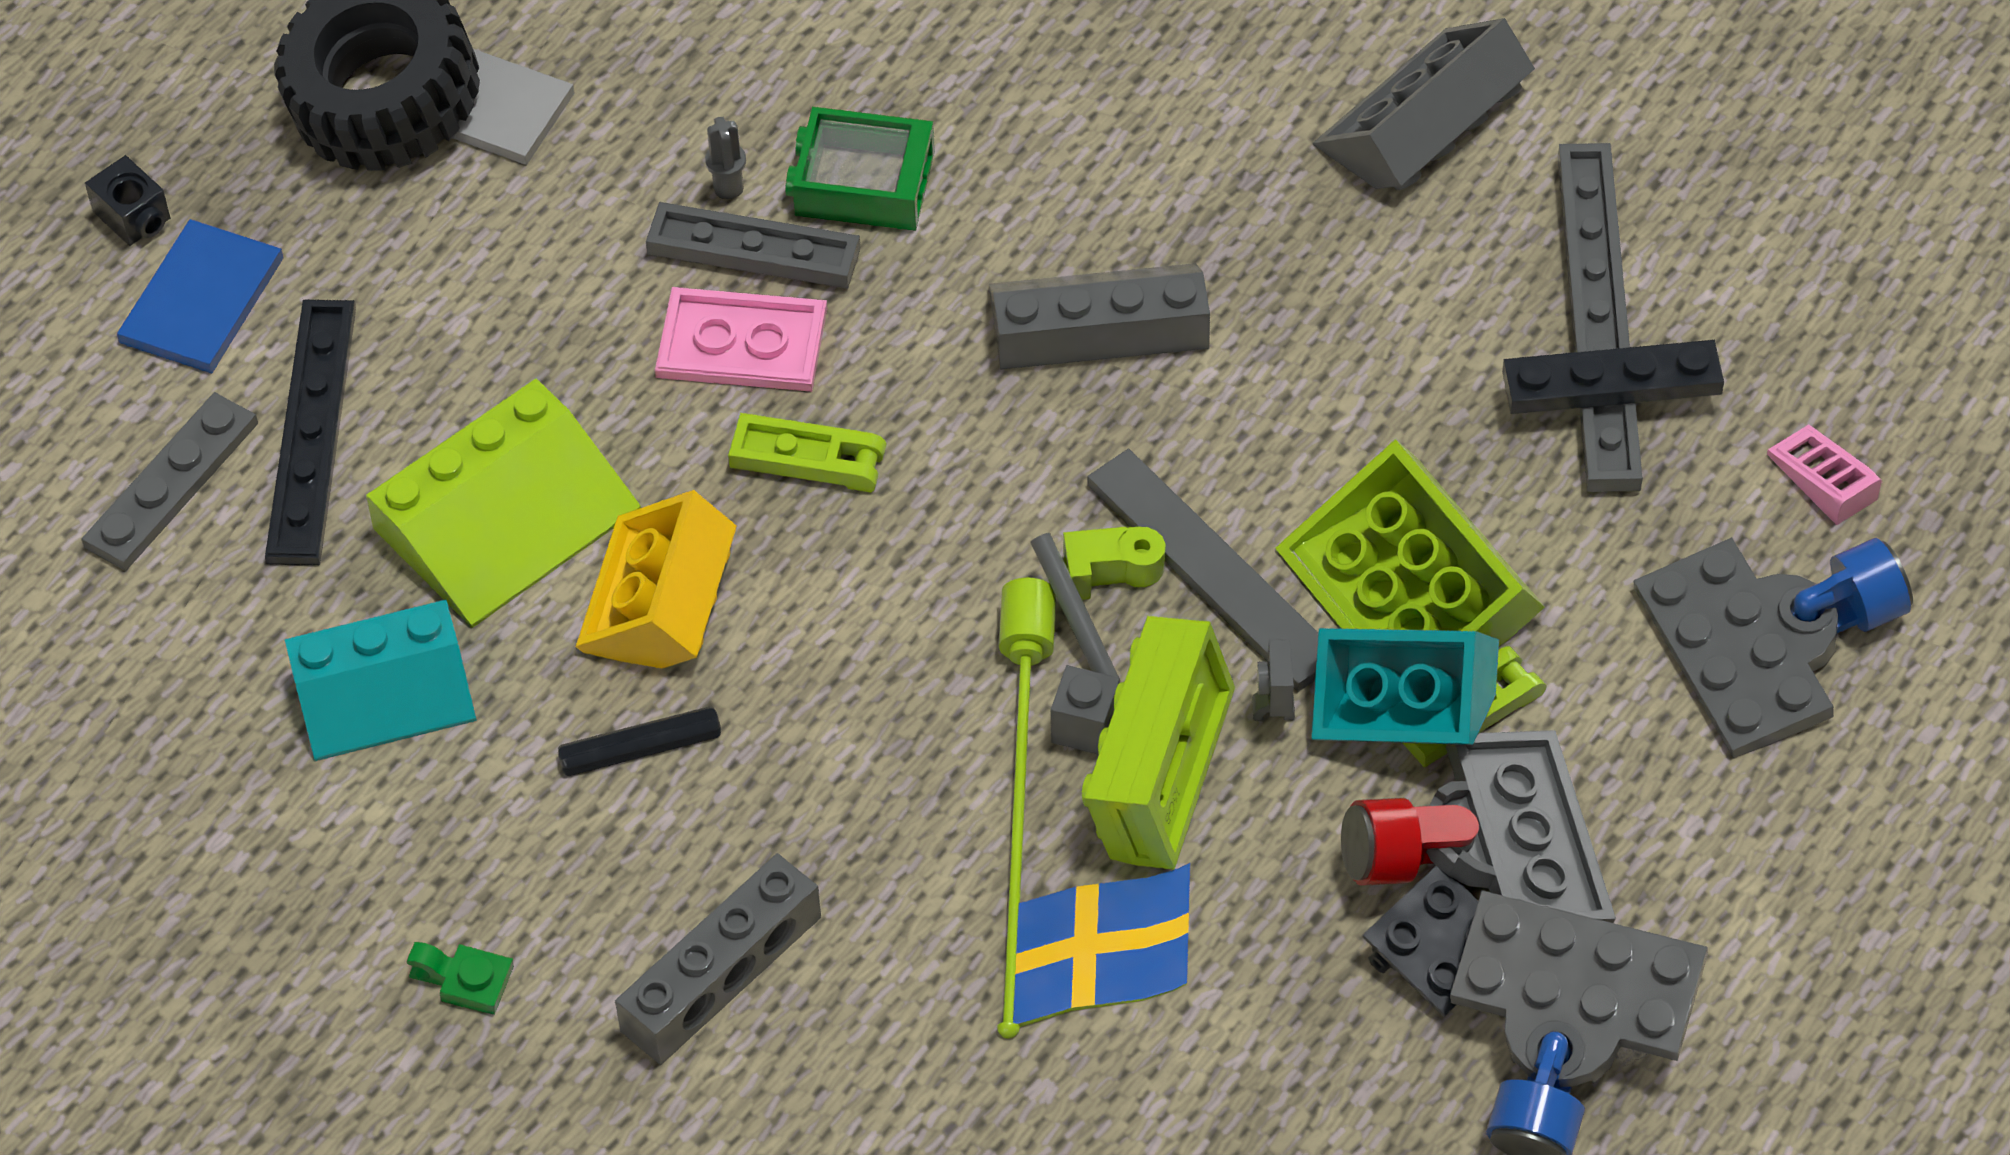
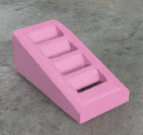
M1810 425L1805 426L1767 450V455L1836 525L1878 500L1882 480L1869 467ZM1806 442L1813 447L1798 458L1789 453ZM1820 456L1825 459V461L1812 469L1807 466L1808 463ZM1833 468L1837 471L1836 474L1828 479L1822 477V475ZM1844 481L1850 484L1842 490L1836 487Z

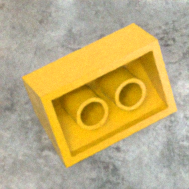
M695 490L619 515L575 647L586 654L661 669L697 658L698 652L703 645V635L711 609L717 600V589L725 564L730 557V547L737 525Z

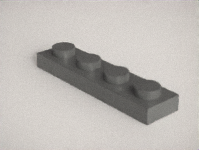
M659 202L646 239L648 255L847 289L849 288L861 249L859 235Z
M214 392L81 538L84 548L127 571L258 425L256 414Z

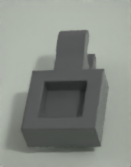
M1269 639L1268 661L1257 662L1258 691L1252 697L1254 721H1263V716L1269 712L1270 717L1284 716V720L1295 719L1291 639Z

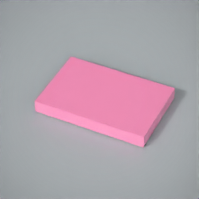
M672 287L655 367L656 378L812 392L827 313V300Z

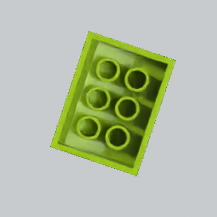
M537 378L366 494L373 529L443 600H447V604L471 628L481 623L614 529L619 515L641 508V505L570 410Z
M1396 439L1275 547L1341 629L1476 631L1499 639L1500 646L1506 643L1545 608L1421 461Z

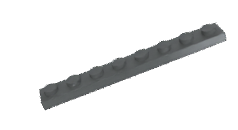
M1611 143L1559 144L1558 168L1575 352L1628 348L1630 347ZM1628 403L1580 408L1587 492L1641 491L1643 477L1636 404Z

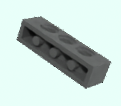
M776 853L615 1000L620 1032L659 1065H662L821 918L818 885L780 854Z

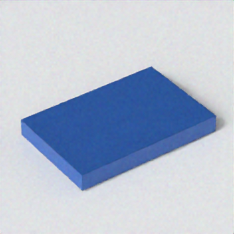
M189 219L117 332L119 343L212 374L284 258L282 249Z

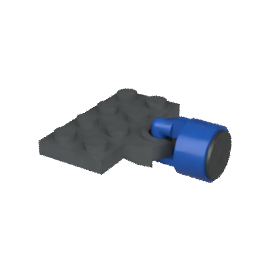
M1732 537L1633 580L1634 590L1733 758L1774 744L1833 718L1834 706L1813 671L1825 666L1836 652L1837 633L1855 625L1863 632H1867L1910 612L1913 605L1912 589L1899 558L1887 542L1873 538L1832 556L1830 559L1832 576L1818 584L1798 575L1774 574L1757 579Z
M1481 891L1451 990V1003L1506 1017L1505 1037L1513 1063L1516 1062L1528 1075L1527 1080H1506L1500 1084L1486 1130V1135L1491 1143L1508 1155H1572L1585 1112L1584 1105L1570 1095L1572 1086L1592 1081L1594 1084L1611 1068L1620 1047L1678 1061L1708 956V947Z

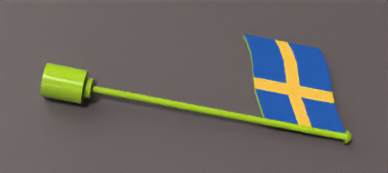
M1029 577L1011 580L1003 586L999 633L1000 652L1013 663L1020 665L1003 1022L997 1025L998 1033L1006 1039L1014 1038L1022 1026L1070 1011L1144 1001L1172 992L1187 985L1190 863L1175 870L1148 878L1076 886L1020 903L1031 666L1048 658L1054 651L1056 595L1050 583Z

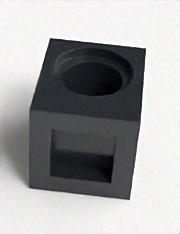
M126 155L85 182L92 212L129 246L143 237H154L162 230L165 222L171 219L164 190Z

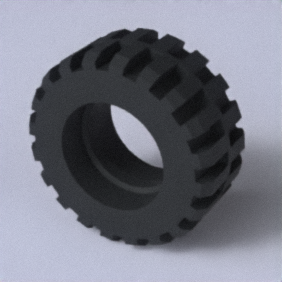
M308 0L305 4L307 9L302 14L296 12L288 23L289 34L283 33L276 50L278 56L274 62V75L278 81L277 87L302 139L307 146L314 147L317 155L327 161L334 162L337 159L340 166L358 170L360 165H365L368 171L385 170V165L396 164L398 168L412 164V158L424 154L426 158L438 150L437 144L443 139L449 142L460 129L458 125L459 120L466 121L474 107L472 99L476 98L480 85V79L477 74L479 65L457 10L454 6L450 5L449 0ZM395 54L413 56L407 67L386 83L359 90L342 88L345 81L355 70L373 59Z

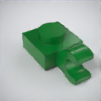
M414 942L407 959V964L412 966L409 978L442 986L440 990L441 1002L494 1015L514 968L513 958L461 944L458 945L454 957L451 958L435 946L423 942Z

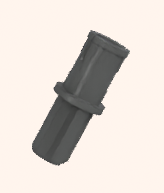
M717 117L714 119V125L707 128L709 150L705 156V163L709 172L712 173L715 194L721 199H733L743 193L742 170L746 165V153L739 145L736 122L725 121L724 117Z

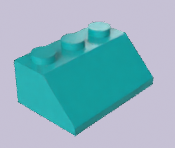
M447 600L284 639L315 761L477 721Z
M1319 628L1312 739L1473 745L1496 696L1499 639L1476 631Z

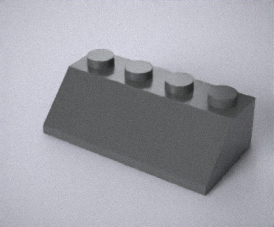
M1505 18L1445 28L1315 140L1313 145L1375 189L1394 187L1395 190L1405 189L1422 176L1420 169L1429 161L1437 160L1452 151L1456 146L1453 140L1462 132L1470 131L1485 122L1489 117L1487 110L1495 103L1503 102L1517 94L1522 88L1520 82L1535 68Z
M1196 263L989 284L1000 370L1209 349L1210 310L1204 274Z

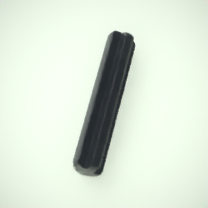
M711 706L561 744L558 747L559 762L566 776L592 771L718 738L721 735L720 721L716 710Z

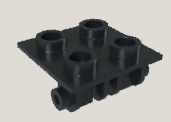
M1435 866L1361 936L1372 946L1373 953L1368 957L1370 964L1383 974L1390 968L1397 971L1445 1017L1457 1006L1451 1003L1450 994L1478 900L1457 880L1447 876Z

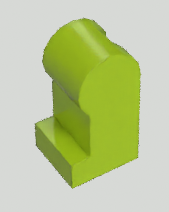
M1116 527L1063 532L1062 557L1081 599L1086 600L1091 599V586L1126 583L1133 587H1147L1158 582L1164 573L1166 543L1162 535L1149 527Z

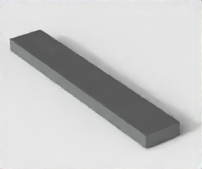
M1129 448L1087 476V485L1130 527H1149L1163 536L1166 543L1165 562L1266 661H1268L1269 639H1291L1293 684L1297 692H1300L1315 681L1318 632Z

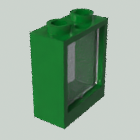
M812 106L807 127L800 126L797 132L795 152L796 156L799 157L797 166H789L786 177L785 193L786 196L793 197L795 216L916 231L935 153L933 121Z

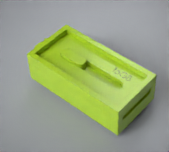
M1147 616L1141 636L1136 637L1132 642L1130 667L1125 681L1120 682L1116 688L1114 695L1115 710L1109 727L1103 728L1100 733L1097 762L1093 773L1086 775L1082 786L1083 804L1085 807H1088L1096 826L1097 837L1102 840L1107 854L1112 860L1137 866L1175 870L1235 690V685L1210 621Z

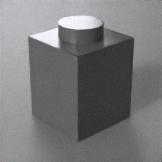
M1066 665L1050 710L1051 743L1098 754L1100 733L1103 728L1109 727L1115 710L1114 695L1120 683V678Z

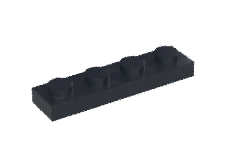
M1715 340L1503 359L1502 368L1510 414L1722 395L1724 378Z

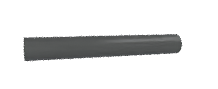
M1045 533L1034 538L1030 543L1091 671L1119 678L1051 534Z

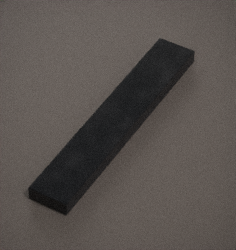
M303 299L265 551L266 564L320 565L356 314L355 300Z

